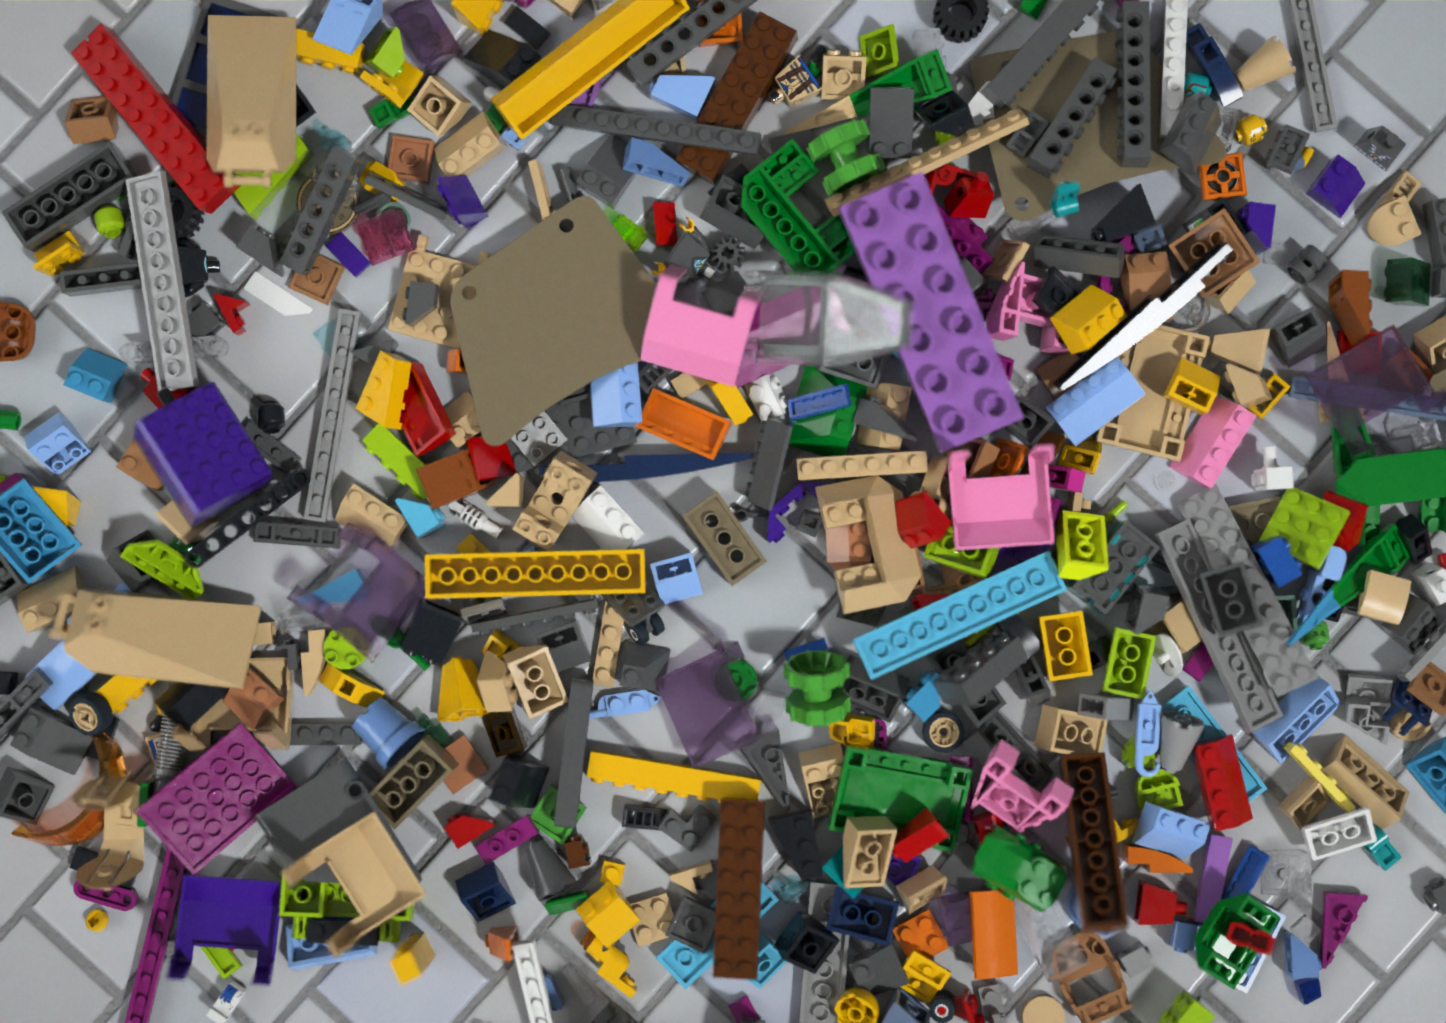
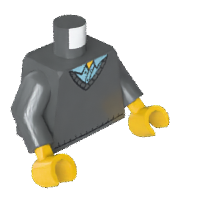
M685 217L688 220V225L685 227L679 223V227L685 230L664 263L654 262V264L659 266V270H651V273L661 275L670 264L688 268L677 284H687L690 281L695 282L699 275L710 281L716 272L714 268L707 264L710 259V248L704 235L694 226V221Z

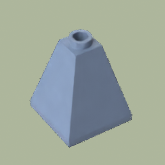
M898 987L894 989L878 1023H929L930 1014L929 1010L910 993Z

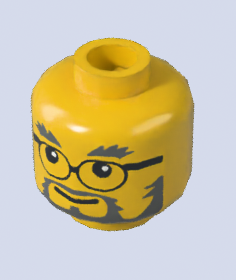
M1255 114L1239 119L1235 123V130H1233L1234 139L1245 146L1261 141L1267 132L1266 122L1261 116L1258 117Z

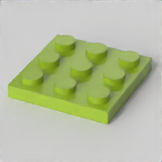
M1295 487L1287 489L1258 542L1275 535L1286 538L1291 546L1289 552L1292 557H1296L1300 562L1320 570L1349 517L1350 511Z

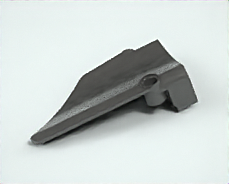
M347 757L254 816L266 834L265 837L273 850L279 852L288 864L291 865L311 850L374 811L419 883L421 882V874ZM352 784H359L362 788L361 794L357 797L351 796L349 793V788ZM327 862L302 878L307 882L340 883Z

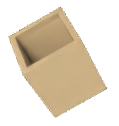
M1182 596L1171 602L1170 610L1166 612L1165 618L1143 631L1144 634L1154 636L1160 633L1167 634L1175 641L1181 654L1186 653L1202 641Z

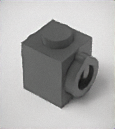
M1439 877L1429 881V885L1423 887L1425 890L1423 897L1432 911L1445 914L1446 879Z

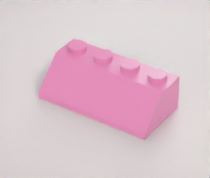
M1216 396L1209 412L1199 417L1185 439L1181 461H1172L1168 467L1201 488L1211 489L1257 416L1239 404Z

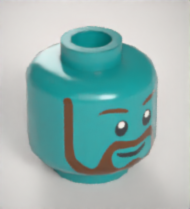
M1190 72L1185 76L1184 93L1187 97L1200 91L1208 96L1210 95L1212 86L1209 85V78L1195 72Z

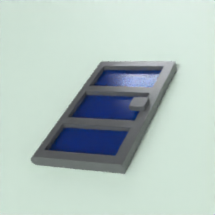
M232 0L203 1L170 98L203 139L207 140L208 15L279 17L278 15Z

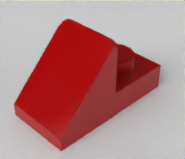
M217 293L213 295L232 332L236 335L245 333L244 325L246 323L240 313L237 314V312L251 304Z

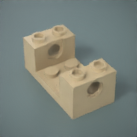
M561 450L553 459L544 474L542 483L528 506L521 513L512 530L549 552L559 539L598 472ZM553 493H560L563 496V502H555L552 497Z

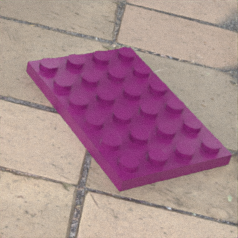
M239 722L135 809V812L194 875L257 821L254 817L255 815L287 796L297 786Z

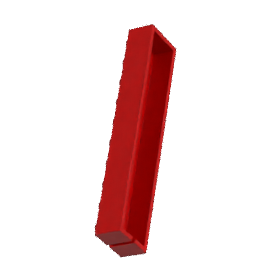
M100 23L87 36L89 41L83 40L71 54L195 206L203 212L212 214L241 185L225 187V172H213L206 159V141L117 33Z

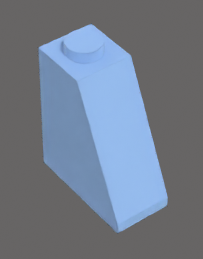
M659 75L658 80L653 79L648 91L651 92L650 99L696 121L715 78L712 76Z

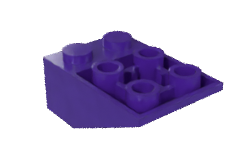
M466 175L437 177L439 185L436 187L442 198L447 202L446 206L452 217H454L459 225L463 224L465 228H468L489 217Z

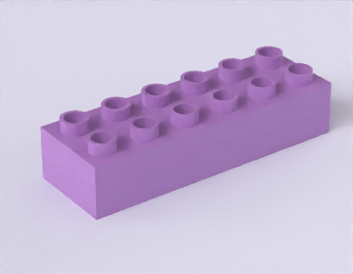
M923 172L840 206V217L870 289L910 303L909 343L894 347L937 450L940 452L947 451L1023 419L1021 409ZM876 302L890 337L899 336L900 309Z

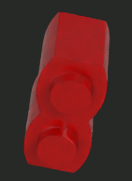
M1231 923L1226 937L1231 943L1239 947H1250L1262 955H1272L1276 939L1269 933L1260 930L1253 931L1241 923Z

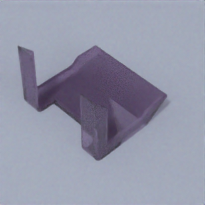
M1394 324L1306 375L1319 404L1352 455L1363 453L1379 444L1378 441L1366 443L1357 427L1409 397H1414L1424 413L1439 410L1446 406V390L1434 391Z
M347 523L337 536L369 552L381 563L377 565L341 612L324 599L299 585H296L286 599L323 622L362 656L373 663L414 611L420 597H425V577L382 539Z
M720 641L712 647L713 650L717 651L655 679L693 768L725 756L778 731L771 714L753 717L754 723L728 667L745 658L738 641Z

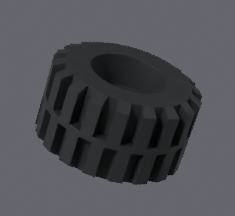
M937 0L933 12V23H936L935 28L937 32L941 31L940 36L943 38L945 36L949 37L948 41L950 42L956 39V43H961L962 40H965L966 43L972 37L975 39L987 22L989 8H987L988 0ZM956 4L965 5L972 12L973 19L965 23L957 22L951 17L949 8Z
M167 183L170 203L181 201L184 206L182 217L177 222H174L176 239H187L186 236L193 237L195 235L193 232L195 230L199 232L201 229L198 225L199 223L203 224L204 219L201 218V215H205V212L195 206L178 184Z

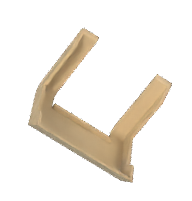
M288 657L250 658L249 668L259 674L285 698L255 730L269 732H254V735L270 750H288L291 738L294 693L292 670H289ZM225 695L190 728V733L180 725H176L171 737L189 751H206L210 748L211 732H229L239 722L247 731L253 730L223 703Z
M374 811L281 871L288 885L292 887L311 871L327 862L359 912L360 916L344 925L326 942L335 959L351 948L361 936L427 895Z

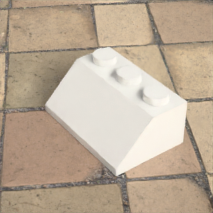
M601 485L577 507L572 515L602 550H627L645 534Z
M1368 807L1301 828L1305 846L1313 861L1377 842Z

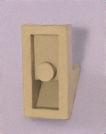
M711 860L672 871L669 875L670 880L698 894L694 877L702 879L710 876V872H713V865Z

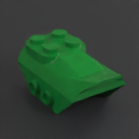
M996 825L993 832L986 835L974 856L975 863L971 872L985 879V885L995 891L997 888L1002 889V895L1014 901L1017 898L1039 912L1045 911L1055 903L1066 883V866L1041 852L1043 848L1031 841L1029 845L1024 842L1026 837L1015 831L1011 834Z

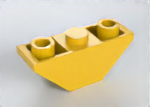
M327 663L318 680L333 693L365 708L379 698H383L385 694L384 690L344 669L336 668L330 663Z

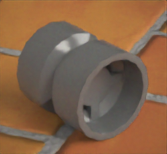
M1307 245L1299 253V258L1295 257L1286 265V270L1295 281L1301 285H1307L1315 277V272L1319 273L1328 264V260L1318 248L1313 245Z

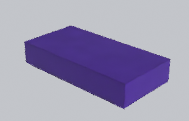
M342 232L326 245L332 254L356 278L372 264Z

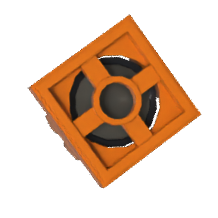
M1242 152L1226 154L1221 162L1212 165L1198 166L1203 201L1212 200L1217 202L1223 197L1226 200H1230L1234 197L1247 195Z

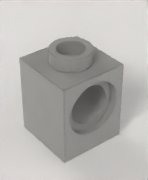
M1139 942L1116 954L1124 971L1130 978L1153 966L1150 960L1153 958L1147 946L1143 947Z

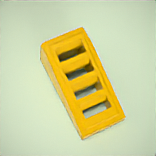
M1274 372L1265 381L1268 388L1276 395L1272 397L1268 404L1266 402L1260 403L1265 407L1263 411L1257 406L1248 408L1261 419L1291 387ZM1274 381L1282 388L1278 390L1271 383Z

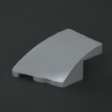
M1347 673L1345 722L1354 728L1360 729L1364 734L1378 739L1382 744L1387 745L1390 726L1388 722L1384 723L1381 719L1384 718L1383 714L1392 704L1390 702L1393 684L1392 677Z

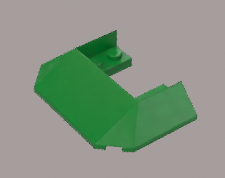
M792 138L743 177L741 209L795 274L829 275L854 255L855 250L840 214L830 217L817 229H814L789 199L792 194L820 172Z
M1442 447L1358 457L1351 463L1352 466L1349 470L1335 480V493L1368 505L1360 541L1356 546L1365 547V540H1369L1373 535L1376 536L1380 532V505L1419 501L1418 520L1428 528L1429 532L1444 531L1446 533V450Z

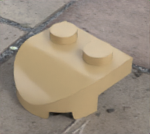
M1405 195L1376 206L1371 211L1366 224L1369 236L1375 242L1387 246H1396L1421 235Z

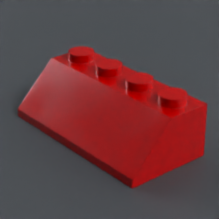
M1229 734L1196 742L1191 752L1208 822L1211 823L1210 828L1218 832L1239 827L1253 819L1233 735Z

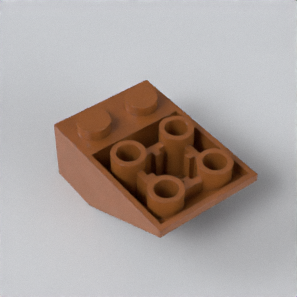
M1342 270L1328 283V304L1351 346L1358 344L1372 331L1373 323L1370 320L1372 300L1369 299L1372 281L1369 278V271Z
M469 449L416 469L432 509L481 493L496 485L494 479L477 481Z

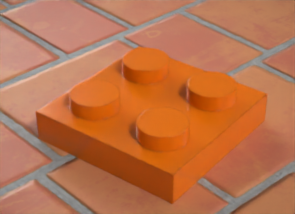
M929 908L904 920L893 928V933L906 957L913 950H916L924 956L931 958L950 947Z

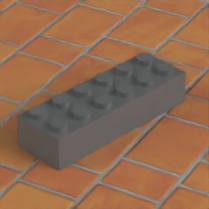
M108 142L2 211V214L24 248L36 252L97 212L102 206L108 205L127 192L125 179L137 177L120 149L113 143Z

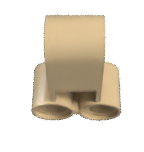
M935 455L930 460L928 472L925 474L920 491H916L910 496L926 491L945 515L949 517L951 515V504L947 501L950 494L948 457Z

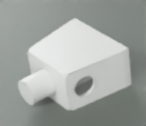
M1427 563L1410 573L1423 598L1431 608L1446 602V570L1443 567Z

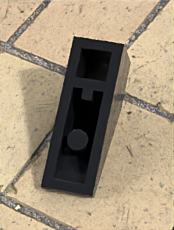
M309 920L306 942L326 944L329 939L349 922ZM379 925L361 936L354 945L378 946Z

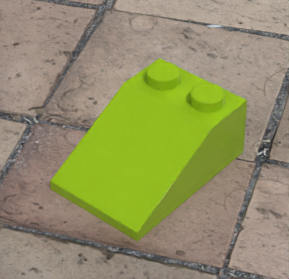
M951 523L941 540L927 544L923 557L963 573L987 579L991 575L1000 547L955 550Z

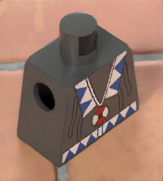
M1378 126L1367 129L1353 147L1386 171L1406 144L1386 127Z

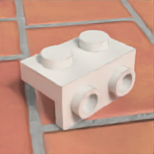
M775 373L764 375L745 385L761 423L762 420L767 421L768 416L777 418L789 413L788 398L784 395L781 382Z

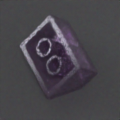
M431 0L410 1L389 13L427 74L463 53Z

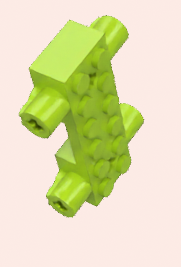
M282 875L279 916L293 917L292 938L307 939L309 920H315V917L356 918L360 916L340 883L307 882L301 879L290 887ZM307 889L309 897L305 899V896H302V891ZM415 903L379 925L378 941L400 942L401 921H411L414 919Z

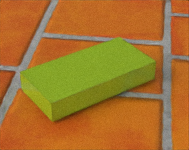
M200 946L223 979H226L243 966L230 948Z

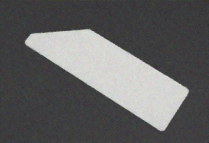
M256 271L244 287L246 291L284 316L310 314L313 310Z

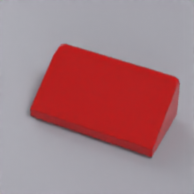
M653 202L656 246H675L678 242L675 203Z

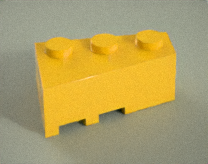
M380 350L355 409L383 427L401 430L402 423L399 422L401 409L404 410L405 403H403L404 390H408L412 363L398 354Z

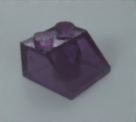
M970 891L937 897L948 947L970 943L972 941Z

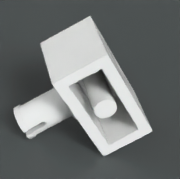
M1276 446L1262 447L1264 466L1262 469L1254 470V474L1251 476V483L1255 487V491L1294 488L1292 466H1277Z

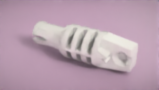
M456 501L448 504L450 509L457 512L454 516L455 518L476 531L482 530L497 540L504 528L490 521L487 514L466 501L462 505Z

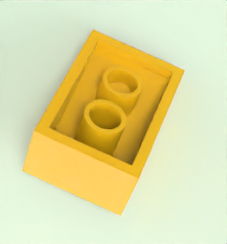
M452 0L451 5L459 22L482 36L484 31L487 32L492 26V18L495 13L498 14L501 11L504 2L503 0Z

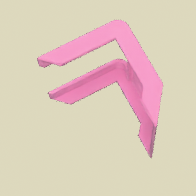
M670 264L661 273L644 335L640 360L734 387L753 316L759 306L764 290L747 285L740 295L734 317L674 300L673 295L676 284L688 268Z
M1053 445L1037 446L1028 453L1029 475L966 479L965 460L969 456V451L950 454L948 457V477L955 550L1054 543L1048 465L1053 462Z

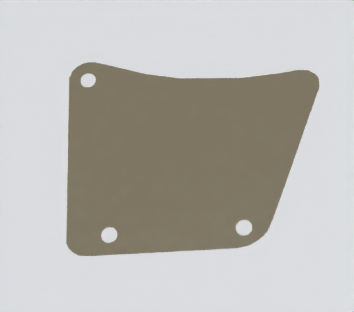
M1117 31L1070 39L1063 47L1059 45L1055 49L1058 53L1049 62L1047 60L1043 62V70L1036 77L1032 75L1028 79L1031 83L1022 92L1020 90L1014 95L1017 97L1016 100L1009 107L1004 105L1000 110L993 105L995 118L983 119V124L1018 108L1027 117L1033 111L1051 124L1094 57L1116 69L1120 67V61H1117L1116 58L1117 49L1115 48ZM1019 49L980 56L972 62L970 72L976 94L986 81H991L998 74L1002 63L1009 61ZM1151 49V159L1147 168L1121 167V159H1117V148L1120 146V139H1117V128L1120 126V119H1117V108L1120 106V100H1117V88L1120 86V80H1117L1113 89L1106 91L1105 95L1107 96L1102 106L1095 108L1094 111L1096 113L1090 124L1085 123L1083 127L1085 131L1079 140L1075 139L1072 143L1074 148L1068 157L1064 156L1061 160L1063 165L1057 174L1053 173L1050 179L1027 167L1031 153L1045 132L1025 157L1020 156L1006 146L1015 131L989 143L1004 208L1010 217L1019 221H1028L1051 210L1050 200L1056 187L1065 181H1070L1071 183L1078 181L1080 186L1078 195L1112 182L1160 170L1182 168L1159 151L1165 140L1159 138V95H1161L1162 64ZM1129 82L1131 85H1137L1134 82ZM1184 93V102H1185L1186 98H1188V97H1187L1186 94ZM1081 101L1083 104H1089L1086 101ZM1129 102L1132 105H1137L1135 102ZM1071 117V118H1070L1071 120H1074V121H1077V120H1078L1077 118H1074V117ZM1129 121L1131 124L1137 125L1136 122ZM1059 134L1061 137H1067L1065 134ZM1216 134L1199 166L1212 165L1221 162L1225 158V145ZM1129 141L1131 144L1137 145L1135 141ZM1048 151L1050 154H1057L1055 151ZM1018 198H1026L1029 202L1028 209L1024 211L1018 210L1015 207V201Z
M581 196L570 201L463 275L453 288L450 304L481 434L484 441L491 446H499L507 442L547 408L593 380L624 366L642 361L640 359L643 340L657 284L597 202L591 197ZM563 219H570L573 222L574 227L570 232H562L560 230L559 224ZM466 286H473L476 289V296L471 300L465 299L462 295V291Z

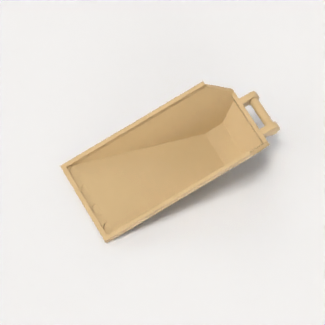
M208 15L206 159L213 172H225V187H233V185H264V187L271 188V173H284L293 162H296V17ZM233 172L264 173L263 176H233Z
M79 589L77 597L67 594L59 595L58 602L60 604L53 629H50L48 636L56 640H65L63 645L65 653L92 673L244 689L262 609L261 606L102 589ZM72 605L74 608L67 632L62 631L68 606Z

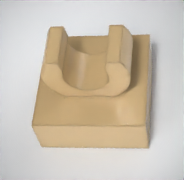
M1069 492L1066 511L1081 512V509L1090 510L1092 501L1083 500V493Z

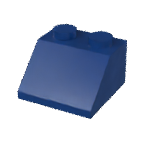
M1275 535L1249 546L1270 585L1281 587L1303 575L1300 571L1302 566L1296 557H1292L1289 552L1291 546L1286 538Z

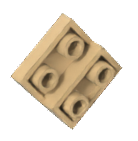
M1374 570L1367 571L1365 589L1359 596L1357 614L1399 625L1407 605L1411 581Z

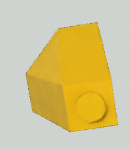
M453 657L450 659V662L442 666L438 722H458L464 720V718L475 715L476 717H481L491 713L486 711L477 682L479 671L473 660Z

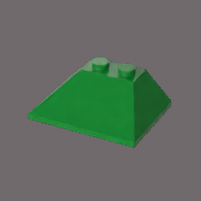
M807 361L796 397L847 384L852 406L793 421L788 445L822 456L845 455L855 426L853 421L859 400L864 398L867 386L821 372L811 362Z
M1246 893L1217 901L1194 937L1198 968L1230 988L1235 989L1257 955V952L1250 947H1239L1227 940L1226 937L1230 924L1241 923L1253 931L1260 930L1270 934L1280 916Z

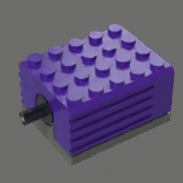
M210 382L177 400L168 387L161 389L156 394L164 407L146 415L135 423L134 441L191 529L267 488L273 472L215 382Z

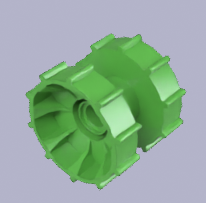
M864 119L838 125L836 128L819 135L815 140L808 143L809 147L806 149L813 163L831 159L836 169L825 177L822 182L828 197L845 191L855 184L864 182L874 175L883 173L884 169H886L880 153L870 154L863 158L859 154L856 146L867 140L868 135H870Z
M806 650V652L797 655H790V659L783 666L784 679L788 680L789 687L797 688L792 689L789 697L785 698L786 713H789L791 722L796 721L806 725V727L822 725L827 727L829 724L844 721L847 713L851 712L850 697L846 695L844 688H838V686H843L846 678H850L849 662L845 661L844 655L829 652L828 650Z

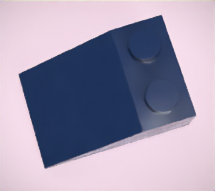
M836 886L826 930L889 946L899 901L860 892L853 899L844 889Z

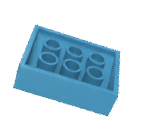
M25 478L0 493V552L28 584L82 546L80 541Z

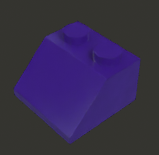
M1338 154L1328 161L1305 194L1335 216L1341 218L1366 183L1356 166Z
M1249 202L1235 212L1248 232L1244 235V238L1256 255L1271 248L1276 205Z

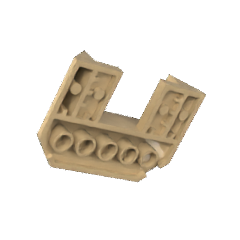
M878 475L815 487L824 530L866 522L875 562L834 572L843 614L905 602L919 581L921 572L915 548L911 549L898 534L894 503L897 500L903 499V493Z

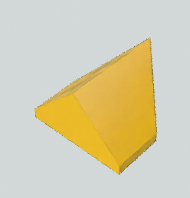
M1095 438L1084 440L1077 446L1065 444L1058 465L1085 472L1086 475L1095 474L1102 454V443L1095 442Z

